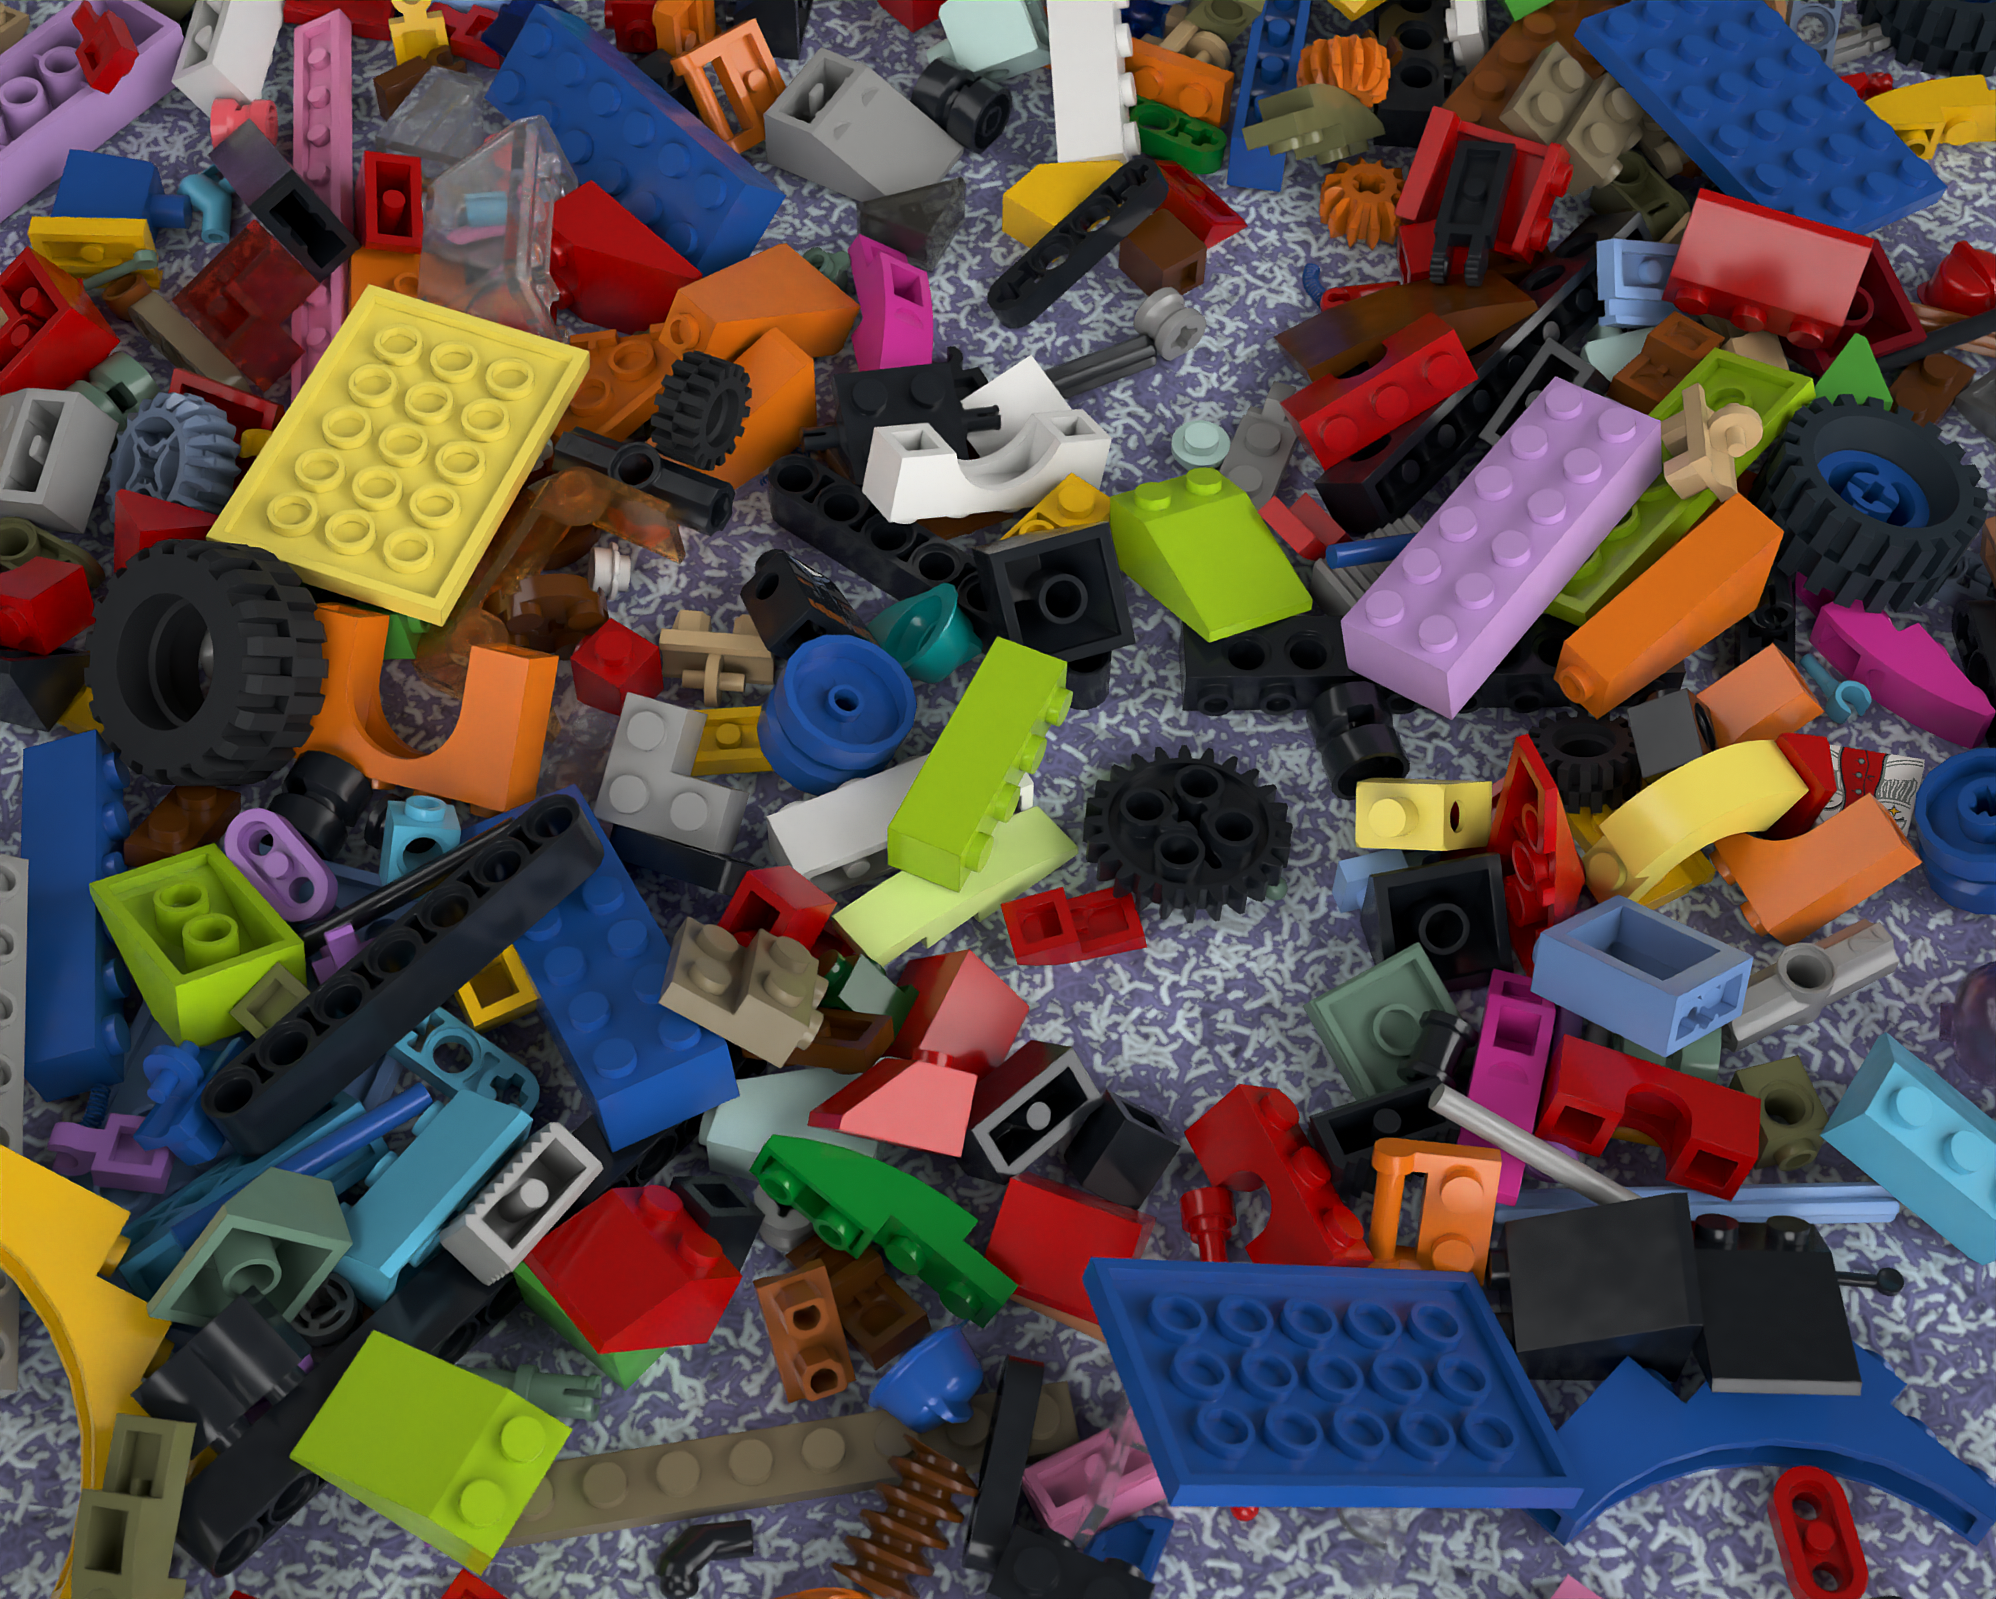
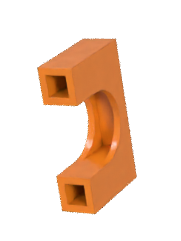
M336 602L316 603L318 609L313 613L316 621H321L324 624L327 642L321 643L323 659H329L328 678H322L320 693L325 695L321 713L313 715L309 724L314 729L308 740L302 747H293L296 753L293 758L297 759L300 753L308 750L323 751L353 765L363 773L373 789L394 790L396 785L414 789L413 796H431L444 801L446 804H451L452 799L470 804L469 812L471 814L484 818H492L535 800L559 656L503 642L472 645L462 707L457 725L451 736L440 748L431 754L424 753L412 748L396 735L386 720L381 706L379 684L390 615Z
M1773 643L1695 695L1710 710L1719 749L1746 741L1774 740L1775 742L1780 734L1786 732L1794 733L1825 712L1794 663ZM1870 792L1801 836L1787 840L1772 841L1753 837L1748 832L1737 833L1713 842L1717 849L1709 854L1713 865L1726 883L1730 886L1738 883L1746 896L1747 901L1742 903L1740 908L1755 932L1760 937L1771 934L1786 947L1798 943L1923 863L1890 811Z

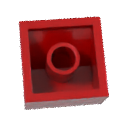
M659 1185L610 1189L544 1236L523 1259L598 1354L707 1343L743 1277L723 1254L719 1242L706 1234L686 1211L680 1197L666 1186Z

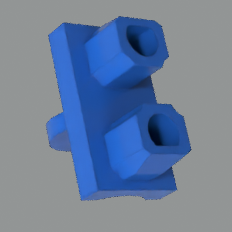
M241 1037L232 1039L225 1050L219 1051L206 1048L199 1049L195 1043L184 1040L179 1047L157 1045L151 1049L145 1057L142 1066L144 1074L152 1083L147 1089V1095L156 1104L132 1136L144 1151L167 1146L187 1166L208 1162L215 1158L226 1140L201 1107V1094L211 1078L248 1047Z

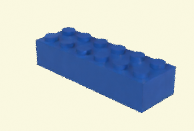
M536 3L484 96L488 102L522 132L537 137L540 141V148L581 185L590 180L594 181L702 273L703 278L749 258L786 197L785 193L578 16Z
M574 783L461 830L459 845L511 816L516 820L533 804L544 797L554 794H566L575 798L603 845L604 857L598 869L513 942V945L537 997L536 1009L613 1153L739 1097L740 1094L725 1039L658 1003L671 946L578 786Z

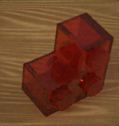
M253 219L172 301L227 359L265 393L306 352L280 324L293 311L301 307L321 284Z

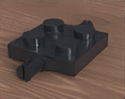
M949 362L834 374L831 381L836 409L834 423L823 426L800 427L799 440L802 443L801 450L803 453L837 448L839 455L847 466L850 482L862 489L874 427L929 423L956 452L957 459L970 460L966 445L968 433L1000 430L1001 415H998L1000 411L998 405L971 409L963 408L955 392Z

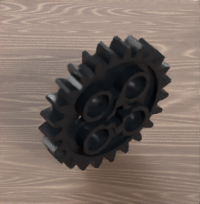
M1181 745L1178 758H1169L1161 747H1155L1153 762L1148 763L1143 757L1134 753L1131 755L1130 771L1114 764L1111 766L1110 781L1097 780L1095 796L1087 799L1082 842L1087 843L1086 860L1090 863H1098L1096 879L1099 882L1115 879L1113 896L1116 899L1124 897L1131 892L1136 894L1135 910L1138 912L1153 902L1160 905L1159 915L1162 920H1166L1171 915L1173 909L1176 908L1183 910L1187 923L1194 922L1196 912L1199 909H1205L1215 922L1220 921L1222 905L1227 904L1232 910L1241 915L1245 913L1247 896L1262 903L1265 900L1267 885H1279L1282 868H1287L1293 829L1292 823L1286 822L1287 803L1274 802L1277 789L1274 784L1257 787L1260 772L1258 769L1248 770L1243 774L1236 772L1238 758L1232 756L1220 765L1214 763V751L1211 748H1208L1200 759L1192 758L1187 745Z

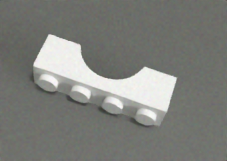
M1083 409L1032 413L1017 436L1000 450L979 459L960 460L957 459L956 452L929 423L874 427L862 492L888 522L900 524L914 523L917 519L945 516L964 518L969 514L991 511L1017 512L1021 508L1035 507L1071 472L1100 490L1112 438Z

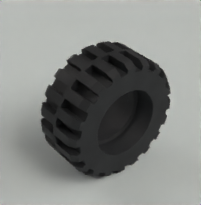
M168 539L158 541L150 548H143L125 562L127 568L121 567L105 585L109 592L107 596H102L97 600L91 615L96 618L94 630L87 632L84 650L90 651L89 668H84L85 686L92 688L94 700L89 702L93 719L98 723H102L105 728L101 733L103 739L113 752L121 753L119 759L136 774L144 775L151 782L161 785L240 786L241 784H254L267 779L274 771H280L296 755L293 747H302L306 743L314 729L309 724L313 715L321 713L325 695L320 693L322 678H328L329 659H323L321 643L327 642L324 624L315 619L313 612L318 607L312 594L307 588L298 587L302 580L286 562H280L274 553L260 547L193 539ZM208 628L212 640L214 663L211 685L204 699L199 681L198 661L201 643Z

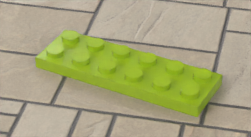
M1714 348L1648 416L1663 421L1683 411L1682 390L1696 383H1699L1704 389L1706 406L1714 412L1724 408L1729 403H1738L1755 410L1762 420V438L1754 448L1747 451L1743 456L1734 457L1737 479L1782 433L1795 412L1803 405L1807 407L1816 397L1813 378ZM1662 438V472L1543 612L1581 627L1658 561L1718 499L1710 488L1685 500H1682L1664 476L1663 463L1674 458V456L1665 447Z

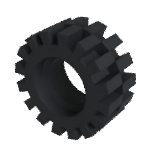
M694 350V353L688 351L683 354V361L677 359L672 364L673 376L665 374L661 382L665 390L663 395L656 394L654 404L659 406V410L657 413L651 414V425L657 428L651 433L652 442L657 443L655 449L658 453L663 454V456L701 470L712 471L715 469V465L721 466L726 462L725 453L732 455L737 447L734 442L735 437H742L745 427L740 425L743 418L749 417L751 408L745 405V402L752 398V388L746 387L750 382V377L748 373L744 372L745 368L700 351Z
M1577 710V717H1570L1567 711L1556 713V722L1545 717L1539 721V728L1532 726L1528 731L1531 740L1558 787L1562 804L1568 805V813L1580 814V807H1589L1591 814L1602 813V805L1605 804L1612 810H1615L1622 806V799L1628 801L1636 795V791H1640L1642 773L1631 726L1628 727L1627 719L1619 716L1615 720L1610 721V713L1608 712L1597 720L1595 717L1588 716L1589 712L1587 710Z

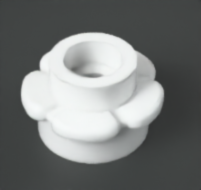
M610 542L609 548H591L587 579L590 590L597 592L600 587L604 591L605 596H607V600H614L617 591L627 592L631 563L629 555H620L617 543Z

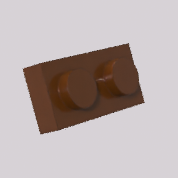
M1944 352L1929 355L1924 359L1908 364L1888 389L1893 399L1889 412L1895 413L1900 405L1914 412L1911 421L1919 426L1924 427L1928 421L1937 426L1955 404V397L1972 383L1977 370Z
M175 786L124 842V865L138 868L212 843L216 844L225 834L232 820L241 811V793L215 786Z
M817 1007L816 1010L823 1013L824 1018L814 1040L806 1050L795 1047L782 1067L805 1065L832 1069L835 1073L842 1075L864 1073L875 1065L894 1041L892 1016ZM741 1047L742 1057L764 1060Z

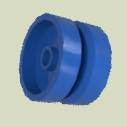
M822 635L807 641L788 659L778 677L777 684L770 691L762 705L757 724L761 751L776 774L797 790L815 796H821L834 791L851 779H865L883 772L914 724L917 702L912 681L895 658L869 641L852 635Z
M1976 748L1949 757L1927 774L1916 793L1915 823L1919 838V855L1923 862L1921 867L1930 888L1951 906L1974 914L1996 915V748Z

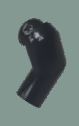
M751 1519L698 1524L685 1529L657 1557L654 1573L660 1576L659 1589L662 1595L667 1599L691 1598L695 1596L699 1589L697 1572L709 1561L754 1556Z

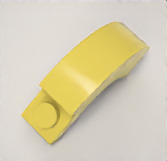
M1774 740L1746 741L1710 752L1655 781L1618 808L1599 826L1604 836L1581 858L1586 872L1585 884L1599 904L1618 894L1638 902L1671 869L1701 848L1733 834L1767 831L1809 791V788Z

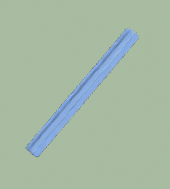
M1876 1181L1742 1184L1731 1202L1684 1186L1625 1187L1642 1198L1667 1193H1688L1691 1221H1696V1218L1703 1214H1722L1732 1217L1738 1222H1767V1219L1770 1217L1786 1215L1801 1218L1809 1224L1891 1222L1895 1220L1896 1214L1899 1213V1200ZM1570 1188L1520 1189L1515 1207L1496 1203L1492 1229L1502 1231L1506 1221L1598 1206V1204Z

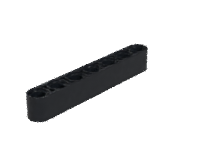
M789 454L773 462L768 472L770 512L773 520L779 526L898 601L925 593L945 582L954 585L958 593L957 605L969 616L974 627L973 632L983 643L981 653L987 655L998 635L985 607L975 561L972 556L917 522L910 524L888 522L862 492L860 487L811 457L803 454ZM1112 651L1067 662L1066 689L1073 692L1070 708L1088 710L1096 708L1105 701L1109 694Z
M554 794L544 797L533 804L211 1078L201 1094V1107L236 1152L245 1157H257L267 1154L279 1146L598 869L604 857V847L575 798L566 794Z

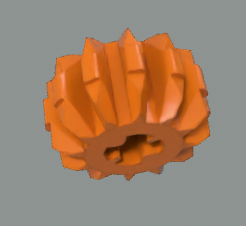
M1336 34L1332 39H1317L1313 45L1303 48L1300 52L1298 71L1296 72L1297 88L1316 83L1333 85L1347 91L1354 98H1358L1362 104L1370 109L1373 107V104L1380 103L1386 99V91L1388 90L1389 78L1391 77L1387 49L1378 44L1377 39L1371 37L1360 39L1356 34L1349 37H1340Z
M1361 156L1358 157L1354 165L1339 162L1336 170L1332 174L1326 175L1320 192L1318 211L1320 223L1328 225L1330 238L1346 234L1349 249L1358 242V239L1365 240V243L1372 251L1379 242V238L1393 245L1398 236L1399 226L1404 225L1394 215L1406 182L1402 175V168L1386 169L1383 158L1375 164L1366 163Z

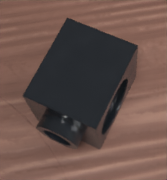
M1670 688L1657 691L1648 696L1645 703L1627 709L1642 778L1650 785L1692 760L1719 749L1709 708L1688 688L1682 690Z

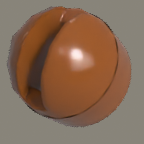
M132 272L113 281L103 291L102 299L111 312L120 320L133 322L128 313V307L151 293L152 289L140 272Z

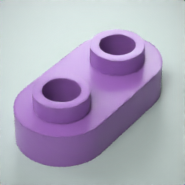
M253 808L240 813L232 820L227 828L224 839V847L228 859L284 920L303 925L313 924L322 920L330 913L338 895L335 875L285 817L267 809ZM271 834L273 837V847L267 854L261 855L259 852L260 840L265 835ZM311 881L314 886L313 896L309 901L302 903L299 898V890L305 882Z

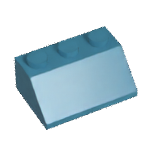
M1885 1032L1878 1036L1820 1136L1968 1258L1981 1265L1996 1261V1122Z
M461 1089L447 1105L443 1104L440 1100L435 1101L412 1128L411 1133L417 1138L400 1156L393 1150L389 1151L371 1170L364 1182L370 1189L353 1208L346 1202L340 1204L353 1244L331 1272L337 1273L347 1280L354 1295L374 1312L380 1309L444 1248L440 1243L439 1232L449 1226V1222L458 1216V1212L468 1206L467 1202L477 1196V1191L486 1186V1181L495 1176V1171L503 1167L504 1162L513 1156V1152L522 1146V1142L528 1138L533 1118L521 1109Z

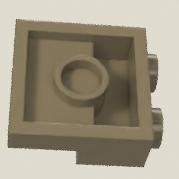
M1556 41L1541 51L1499 116V119L1516 137L1549 146L1551 142L1564 146L1570 155L1569 163L1574 166L1572 179L1567 191L1572 197H1575L1592 186L1602 189L1619 175L1623 169V164L1617 157L1630 150L1643 136L1644 131L1638 123L1645 110L1609 72L1593 80L1584 71L1579 62L1573 59L1560 43Z
M687 916L674 936L658 1003L769 1063L782 1068L795 1047L806 1050L818 1033L824 1014L816 1010L827 990L829 981L817 974L819 960L812 957L801 943L785 936L776 937L760 928L749 946L745 948L738 944L736 939L725 929L712 924L703 925Z

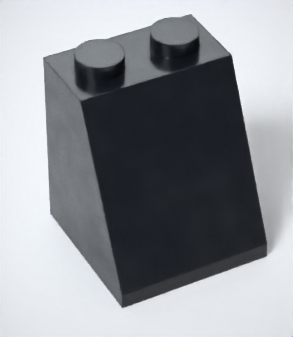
M1667 1193L1506 1221L1497 1247L1489 1248L1485 1271L1486 1286L1488 1290H1499L1501 1312L1494 1313L1529 1380L1604 1381L1629 1356L1642 1368H1651L1663 1375L1669 1382H1677L1704 1326L1688 1193Z

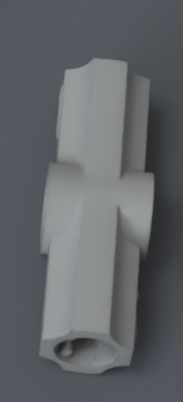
M1864 918L1814 944L1800 942L1789 945L1781 952L1776 963L1750 975L1741 1016L1721 1026V1048H1728L1735 1053L1788 1025L1802 1026L1812 1023L1819 1017L1824 1007L1893 973L1900 961L1894 949L1893 938L1880 922L1875 924ZM1793 982H1798V983H1800V984H1803V985H1805L1807 988H1802V987H1800V986L1794 984Z

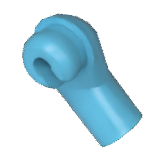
M191 174L184 177L180 182L176 195H189L193 210L195 212L200 210L203 213L202 240L206 243H228L230 240L232 215L231 195L206 175Z

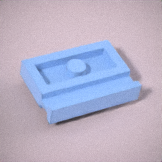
M1615 238L1596 242L1598 300H1605V316L1598 317L1599 326L1632 329L1656 327L1673 311L1688 317L1687 313L1677 309L1673 303L1661 300L1679 244Z

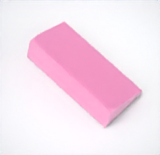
M1135 1416L1026 1467L1021 1484L1040 1527L1054 1530L1069 1538L1073 1543L1166 1498Z

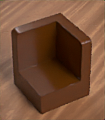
M1163 208L1149 215L1120 242L1118 268L1148 297L1155 291L1165 287H1172L1183 295L1204 283L1207 246L1168 209Z

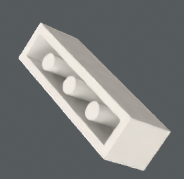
M197 0L171 82L209 118L213 101L216 98L234 99L241 108L243 105H249L254 99H262V87L267 70L273 61L272 53L278 32L284 22L283 8L286 0Z
M1046 0L1058 163L1118 160L1126 164L1132 160V156L1141 154L1138 127L1136 122H1129L1128 111L1129 106L1137 105L1134 77L1132 72H1125L1124 57L1133 56L1132 37L1128 23L1122 24L1121 9L1129 7V0Z
M929 754L908 757L891 769L865 779H851L834 791L808 801L789 803L777 813L767 816L769 850L778 867L790 865L828 896L898 870V868L888 865L887 828ZM1025 772L1018 785L1021 788V792L1013 815L1033 807L1034 783L1027 772Z

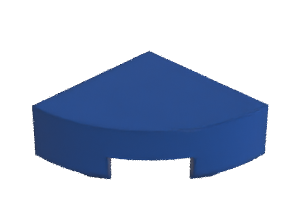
M1154 1515L1138 1516L1137 1520L1120 1523L1105 1532L1101 1531L1095 1535L1083 1553L1102 1562L1107 1557L1129 1562L1144 1573L1145 1580L1152 1583L1173 1530L1175 1520Z

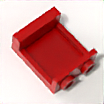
M1433 106L1394 215L1404 225L1437 219L1459 140L1515 143L1518 156L1494 247L1489 249V252L1531 265L1535 252H1543L1550 239L1553 219L1548 217L1556 196L1562 198L1570 185L1574 169L1573 164L1569 163L1570 155L1561 144L1551 142L1549 146L1463 121L1454 111Z

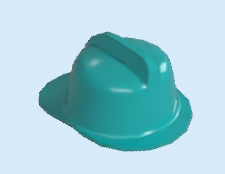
M946 582L935 586L925 593L899 601L886 608L867 626L881 648L899 662L907 676L928 684L943 681L957 667L981 654L983 647L981 639L973 632L974 627L969 616L957 605L958 593L956 587Z

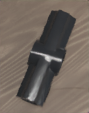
M576 426L569 432L564 431L554 447L555 456L551 469L558 479L624 503L630 512L638 518L649 520L661 517L711 537L715 532L724 530L733 514L732 505L736 493L730 483L661 458L656 449L648 443L633 442L623 444ZM649 477L645 482L638 484L641 480Z

